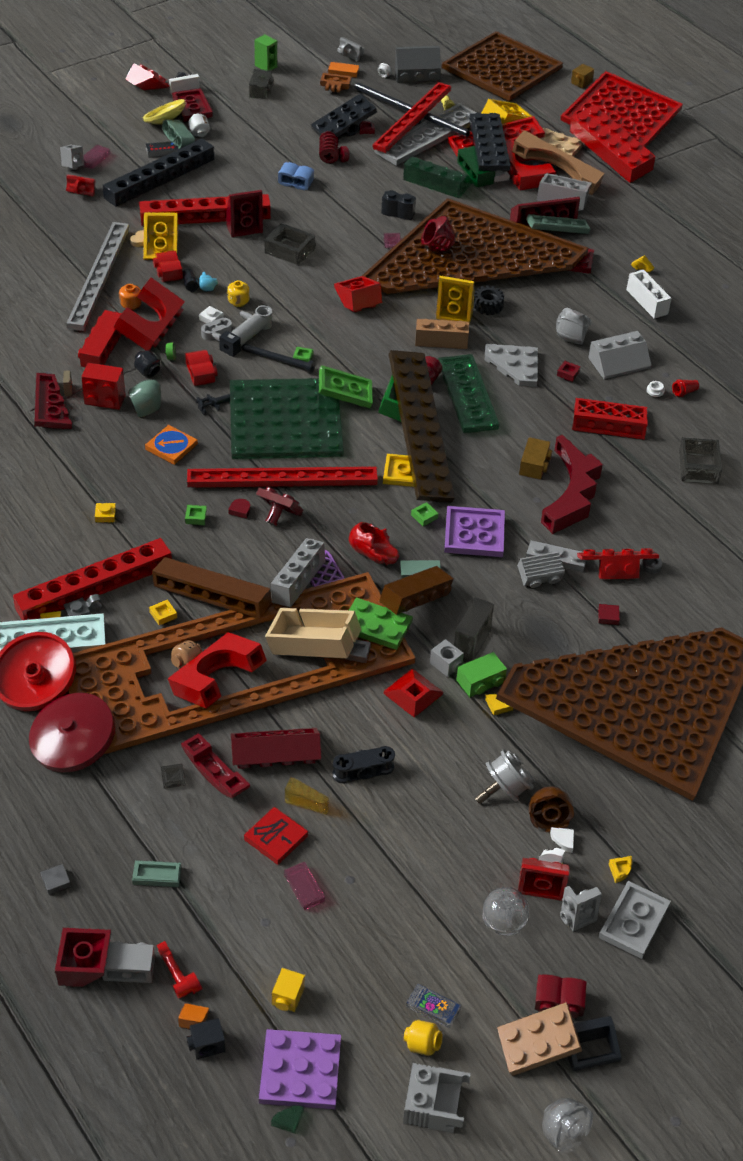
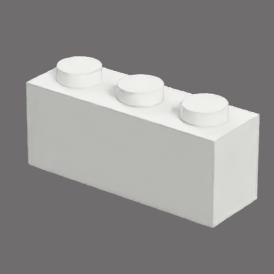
M644 269L630 273L627 291L653 318L667 315L671 297Z

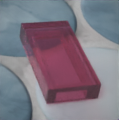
M96 145L83 156V166L91 169L110 155V149Z
M305 862L284 870V876L304 910L325 902V896Z

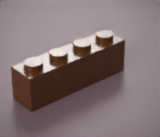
M434 566L384 585L379 602L397 615L447 596L451 592L454 578L438 566Z

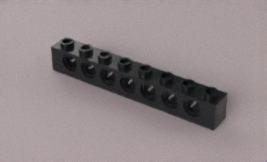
M200 139L103 184L104 199L117 207L215 160L214 146L204 139Z

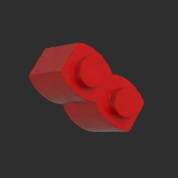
M175 250L155 253L153 265L156 268L158 278H161L162 282L183 279L182 266Z
M207 350L185 353L187 369L194 386L215 382V377L218 376L217 368L213 366L212 355L208 354Z

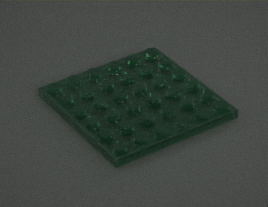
M319 378L230 380L232 459L343 457L339 399L319 394Z

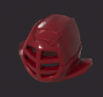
M441 216L428 221L421 236V246L426 245L431 251L443 252L454 245L456 239L452 225L448 222V217Z

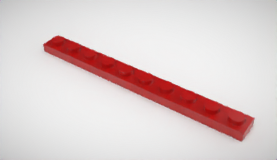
M377 467L187 469V488L377 485L378 482Z

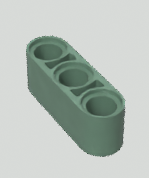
M165 119L163 121L162 129L164 134L175 146H178V149L195 142L194 136L180 120Z

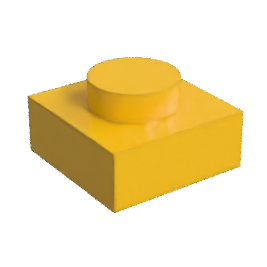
M96 503L95 522H115L116 504Z
M168 599L149 607L150 614L159 626L177 618V612Z

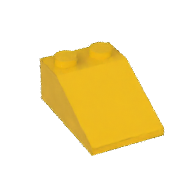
M488 99L481 113L500 114L502 124L532 117L531 114L516 103Z
M144 213L143 259L153 260L155 253L175 250L177 253V213Z
M440 276L436 319L465 321L470 324L474 308V281Z

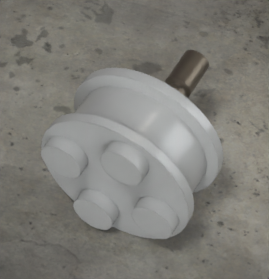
M503 749L501 756L496 760L486 762L488 770L496 781L488 786L486 790H483L475 799L481 804L490 795H493L502 788L512 800L517 802L521 793L527 789L532 790L534 788L533 783L535 779L520 766L523 763L515 753L512 754L509 750Z

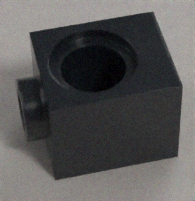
M219 1018L190 1025V1036H186L189 1051L194 1050L196 1060L225 1052V1039Z

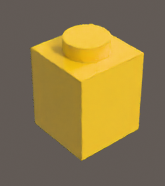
M282 968L272 991V1005L283 1011L290 1010L295 1012L305 988V975Z

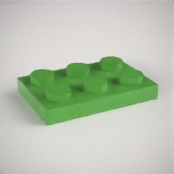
M321 366L319 370V394L367 408L372 406V380Z
M357 597L348 610L355 611L361 626L358 637L395 650L400 646L413 621V616L404 613L396 615L386 607Z

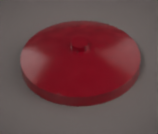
M72 693L62 696L44 707L35 718L29 733L30 749L38 762L49 770L73 772L83 769L97 761L109 748L115 734V718L109 706L95 695Z

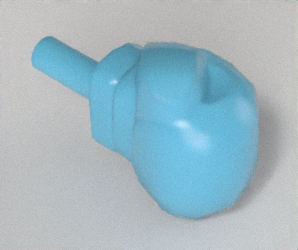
M202 272L199 278L200 288L203 291L214 290L218 284L217 278H211L210 275H206V272Z

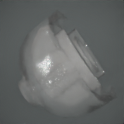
M500 887L488 894L483 904L482 918L485 925L496 930L495 933L499 935L510 936L517 934L528 922L529 904L526 897L519 890L512 887Z
M561 1098L545 1109L542 1131L547 1141L554 1148L562 1153L572 1152L582 1144L578 1141L582 1135L588 1136L593 1123V1113L586 1105L573 1098Z

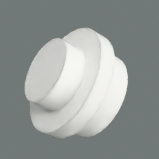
M385 63L379 65L378 73L384 78L389 77L392 73L390 66Z
M652 381L647 386V393L652 397H660L665 392L664 385L659 381Z

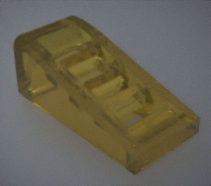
M290 777L285 788L286 803L322 814L328 813L329 798Z

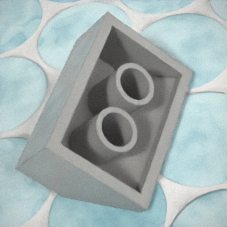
M546 173L539 184L537 201L580 197L579 211H581L586 206L592 183Z
M638 331L591 342L588 358L603 379L651 368L646 341Z

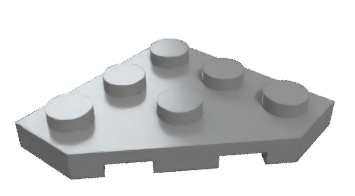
M485 344V361L487 363H493L497 366L498 371L506 377L508 375L512 377L519 386L537 387V347Z

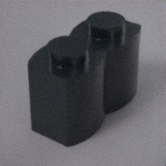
M393 190L385 191L382 196L381 213L404 220L413 219L416 197L408 193L400 194Z

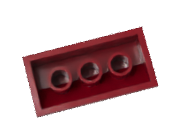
M580 197L517 204L511 208L510 220L530 227L526 220L529 214L577 219Z
M317 728L230 733L232 763L240 769L250 768V764H259V767L273 766L272 763L281 762V765H294V761L313 764L316 763V760L321 759L320 733Z

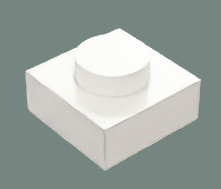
M211 306L199 314V320L204 323L223 318V312Z

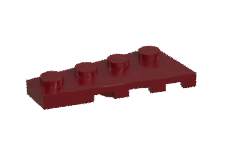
M36 373L34 427L72 429V422L69 420L67 408L64 406V399L60 394L55 374Z

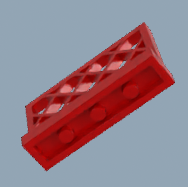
M582 398L575 399L572 430L645 440L648 423L647 407Z

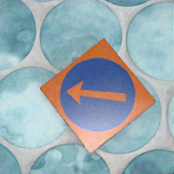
M167 425L145 444V450L175 465L198 445V440Z

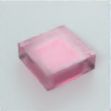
M384 233L385 248H393L401 241L400 233Z

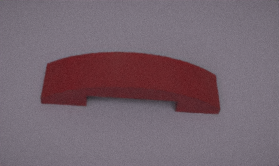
M199 733L181 743L184 752L198 771L224 795L233 798L250 788V784L237 771L233 773L212 752V746Z

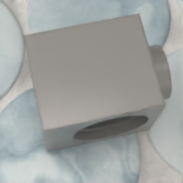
M67 145L60 147L62 166L68 167L69 170H76L79 166L84 165L83 146Z
M445 639L431 650L430 664L449 677L454 672L457 673L458 667L463 665L464 653Z

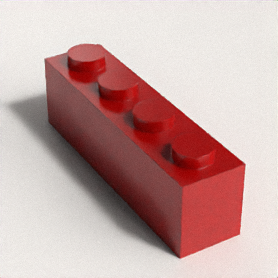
M104 310L102 315L98 317L95 327H92L91 334L85 339L83 347L78 351L81 367H86L87 363L105 364L122 333L113 328L122 313Z

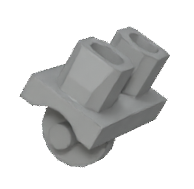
M340 37V45L337 52L359 61L360 56H363L364 47L344 37Z

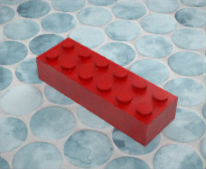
M596 105L571 117L570 132L629 183L653 170L656 156Z

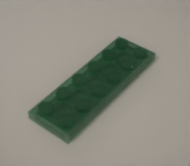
M473 354L438 358L443 367L441 373L463 434L498 430L499 421Z

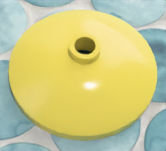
M184 99L162 105L144 115L143 120L156 125L163 124L165 119L173 120L181 114L186 102Z

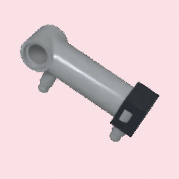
M266 305L259 306L255 309L254 315L241 311L240 316L246 319V321L232 332L226 331L222 335L213 332L212 337L219 341L220 351L234 357L241 351V346L261 330L271 328L273 324L271 307Z

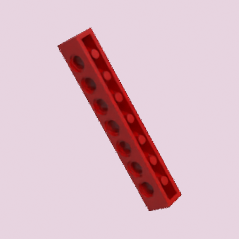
M262 194L263 219H271L269 194ZM229 196L139 201L141 226H144V213H177L178 224L226 222Z
M161 538L150 541L14 594L15 609L22 620L40 619V614L63 610V604L80 598L86 601L94 594L101 595L152 575V570L164 557L172 559V553Z

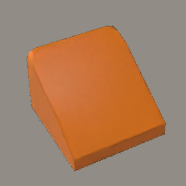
M185 1003L178 1018L179 1027L190 1029V1025L205 1022L209 1008Z

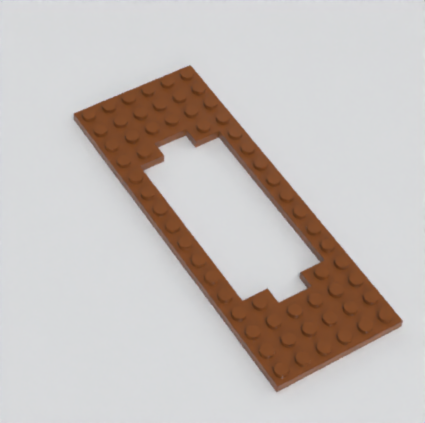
M369 572L305 589L291 607L272 603L261 618L228 610L75 652L73 654L76 660V674L67 692L68 694L89 693L101 698L109 706L115 718V734L109 748L104 753L107 754L415 663V656L405 638H403L398 649L395 650L357 637V640L371 642L366 663L346 660V658L323 657L327 664L326 667L222 696L208 708L195 704L169 712L161 693L144 697L137 678L151 674V667L146 657L148 654L173 648L185 641L195 642L274 620L280 608H296L298 613L300 609L348 611L356 597L385 607L379 602L381 594Z

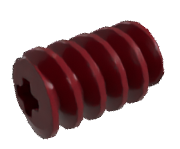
M331 131L323 132L319 137V157L328 164L338 160L339 140Z

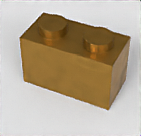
M528 438L520 463L519 475L541 480L542 474L547 473L549 464L547 460L550 461L553 450H550L549 441Z

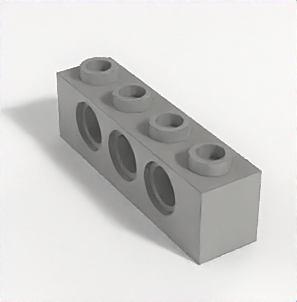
M308 538L303 541L271 582L272 603L291 607L325 563L324 542Z

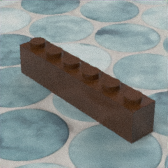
M164 557L152 570L154 587L256 618H261L272 604L271 588Z

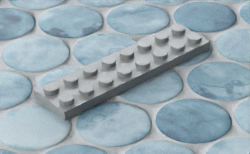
M459 103L436 116L463 128L470 127L469 115L477 112ZM426 120L410 129L386 153L375 150V153L397 166L457 133Z

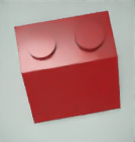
M360 276L334 284V288L344 307L352 312H359L362 308L366 307L373 308L376 304L382 303L381 283L367 277Z
M523 858L518 894L562 901L569 877V865L559 862L541 861L536 858Z

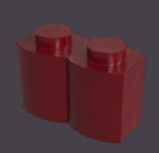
M547 974L538 975L535 1010L541 1012L567 1003L572 1018L583 1016L587 981L578 978H561Z

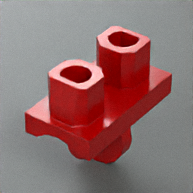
M66 175V191L89 196L95 195V179Z

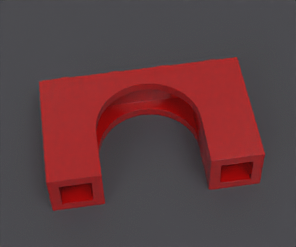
M515 141L506 142L510 161V171L507 172L519 190L539 188L540 181L546 173L556 175V171L550 163L535 166L520 163L536 159H524L513 153Z
M153 278L147 281L137 298L157 312L160 321L146 320L127 307L113 327L145 350H150L152 346L154 348L157 347L161 341L159 337L163 338L169 330L167 327L171 328L175 323V316L179 318L184 310L182 306L185 303L184 300Z
M228 632L167 679L174 696L208 708L221 697L216 680L208 677L210 673L228 666H235L253 672L265 663L267 659L260 643Z

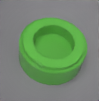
M174 342L166 344V356L169 361L176 359Z

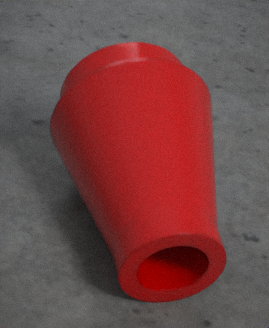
M678 379L673 383L672 391L674 395L683 397L698 390L700 385L697 380Z

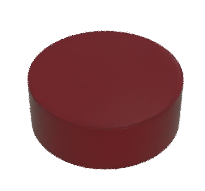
M347 146L339 147L338 155L341 162H348L350 158Z

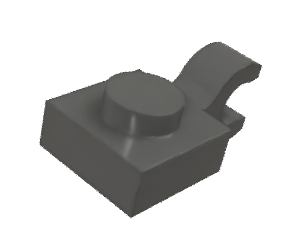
M98 594L90 596L87 601L80 598L63 604L67 616L90 615V612L102 609L101 599Z

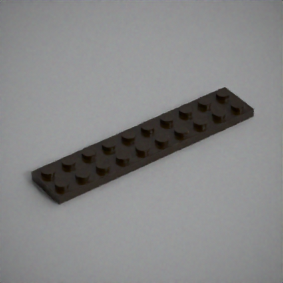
M390 350L389 360L416 500L452 503L455 497L425 353Z

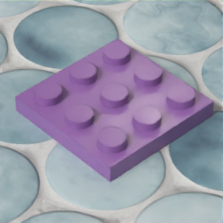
M447 506L444 553L503 557L505 510Z
M267 1029L259 1104L335 1109L341 1035Z

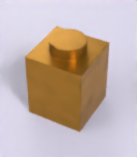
M585 64L575 68L572 71L571 84L583 89L592 83L594 68Z

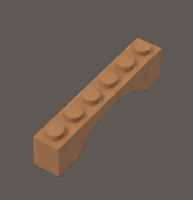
M525 130L514 142L512 152L522 158L552 163L566 171L573 179L591 182L590 195H593L602 183L603 172Z

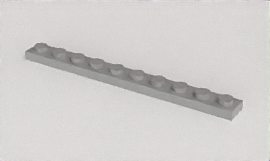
M112 223L66 323L67 329L85 330L127 236L129 224Z

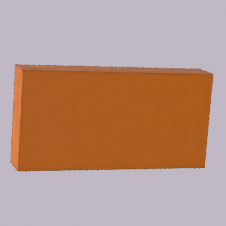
M331 62L328 68L329 74L352 76L355 78L359 72V65Z

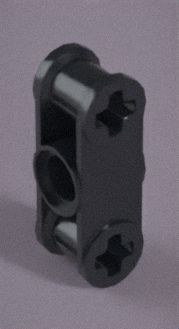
M382 746L337 755L333 760V779L338 783H347L391 774L394 770L393 760L395 759V751L391 747Z

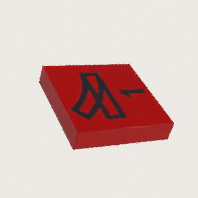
M273 807L244 834V840L277 865L308 837V831L276 807Z

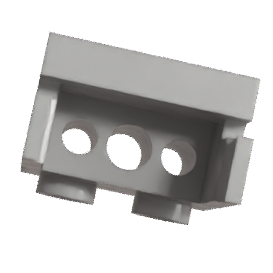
M413 1063L403 1124L408 1123L409 1125L413 1124L414 1126L418 1125L419 1127L423 1126V1128L427 1127L454 1133L455 1126L462 1128L464 1117L459 1118L457 1116L461 1084L463 1082L469 1084L471 1073L439 1067L435 1068L434 1066L431 1068V1066Z

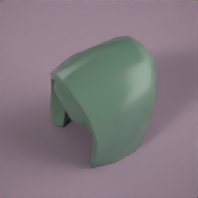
M156 380L142 381L128 390L138 417H145L160 408L161 386Z

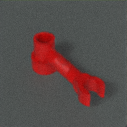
M165 941L156 945L161 958L177 983L173 985V989L178 999L191 992L195 994L202 990L201 984L194 972L183 976Z

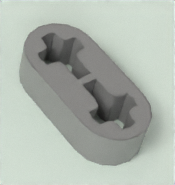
M220 318L204 324L201 327V336L205 340L215 339L212 337L213 332L221 335L226 331L231 332L232 322L228 318Z

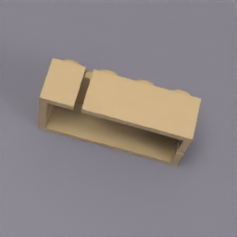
M280 608L265 638L274 655L348 658L354 646L353 642H356L361 631V626L355 611L300 609L298 613L296 608Z

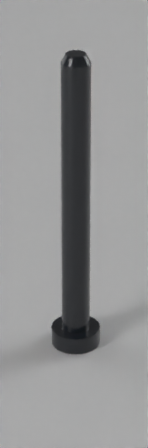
M248 344L242 346V349L246 352L304 368L308 373H312L315 369V361L309 360L305 362Z

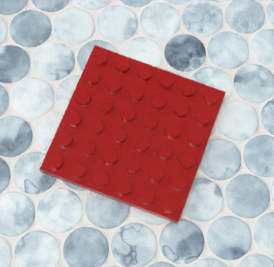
M605 71L561 115L560 120L571 125V117L596 105L646 148L682 109L683 104Z

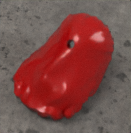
M360 522L352 528L348 540L351 547L359 554L368 557L377 564H394L399 559V551L390 544V537L387 535L386 528L380 530L367 522Z

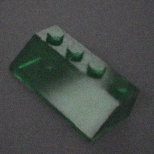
M411 156L404 163L403 180L456 198H460L473 183V180L467 174L421 160L417 157Z

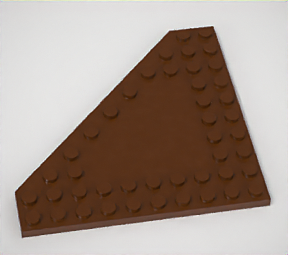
M447 198L362 276L381 283V291L391 294L436 288L439 286L440 276L482 282L572 270L588 254V247L537 229H531V227ZM446 216L455 232L456 239L454 245L443 252L431 251L426 245L421 246V236L428 221Z
M721 627L715 628L710 632H692L682 637L675 635L664 637L663 640L641 641L637 645L613 646L609 650L596 649L587 651L586 654L562 655L558 659L534 660L530 664L523 665L522 663H517L513 665L496 699L693 801L743 685V638Z

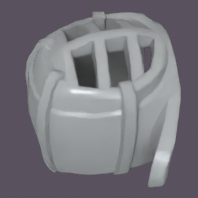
M564 308L557 318V335L564 341L583 344L592 320L578 311Z

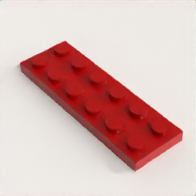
M534 116L502 124L506 142L515 141L524 130L538 138L545 137L544 130ZM470 132L467 138L462 135L448 137V143L456 156H458V149L474 146L472 132Z

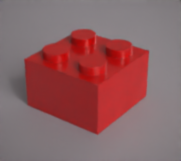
M87 363L81 376L84 404L120 410L126 396L123 368Z

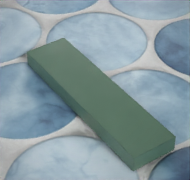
M530 214L526 219L531 229L589 234L591 230L584 219Z

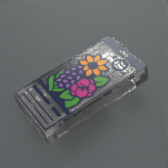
M420 984L416 985L406 1002V1007L449 1029L461 1009L460 1004Z

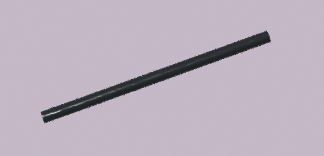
M359 82L355 85L356 90L408 112L413 107L408 103ZM427 113L423 117L427 121L466 138L470 135V130L431 113Z

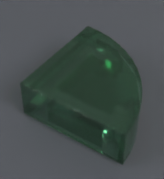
M294 1105L291 1108L277 1112L271 1120V1126L295 1134L303 1115L304 1107Z

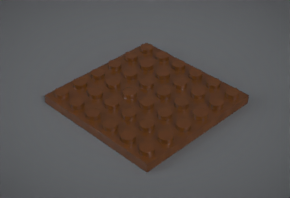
M495 31L442 62V68L494 95L504 98V100L510 101L562 69L563 62Z

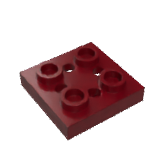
M266 487V489L258 488L256 495L265 503L272 505L265 520L266 522L277 526L283 510L301 517L304 509L299 506V502L294 500V497L287 494L282 496L276 490Z

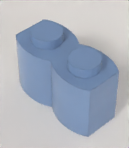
M291 162L284 163L278 172V183L284 186H294L301 190H308L314 180V169L308 166H298Z

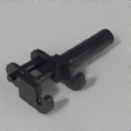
M237 391L217 398L207 394L206 398L200 399L197 397L196 404L198 403L201 413L206 415L204 406L211 405L219 411V404L241 398V393Z

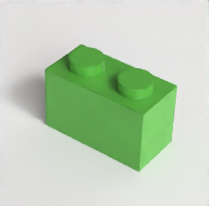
M264 34L254 40L255 66L265 72H269L277 68V40Z
M492 652L459 666L456 680L467 695L472 697L502 685L506 679L507 668L496 654Z

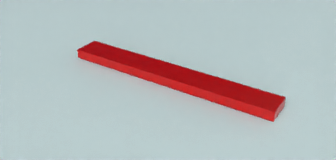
M438 82L373 144V149L384 153L390 150L451 91V86Z

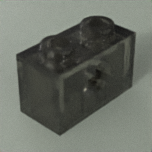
M254 69L249 83V98L267 99L268 94H271L272 86L274 85V77H272L271 70Z

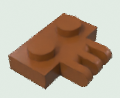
M323 73L320 79V86H325V91H329L331 88V92L337 89V92L340 93L341 89L350 88L352 76Z

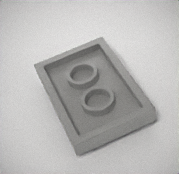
M628 881L600 931L599 938L642 959L671 901Z

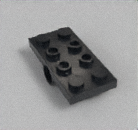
M360 93L313 122L311 127L319 136L326 131L333 132L337 138L344 133L353 136L359 131V124L376 114L377 108Z

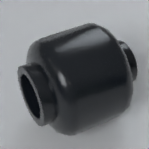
M145 350L136 354L134 367L143 376L153 377L159 372L161 368L160 359L150 350Z

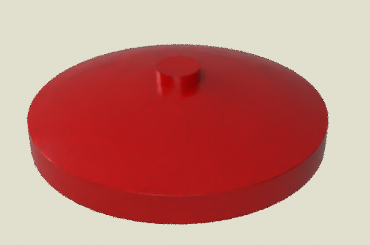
M48 632L27 633L5 645L0 651L1 701L16 710L35 711L43 709L52 701L64 696L72 685L76 674V660L69 645L59 636Z

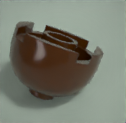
M550 786L538 790L531 797L529 803L530 821L537 829L540 827L549 833L551 827L567 828L569 821L574 817L571 798L565 791L557 787Z

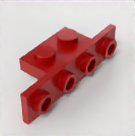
M642 548L641 551L635 552L634 549H622V552H615L614 549H603V552L585 549L583 552L577 553V557L581 560H599L600 579L639 578L640 559H659V554L650 548Z

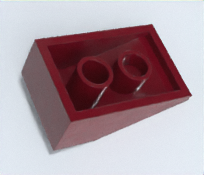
M262 190L229 194L226 220L231 237L263 233Z

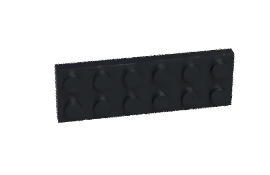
M470 114L469 121L478 170L510 171V161L500 114Z

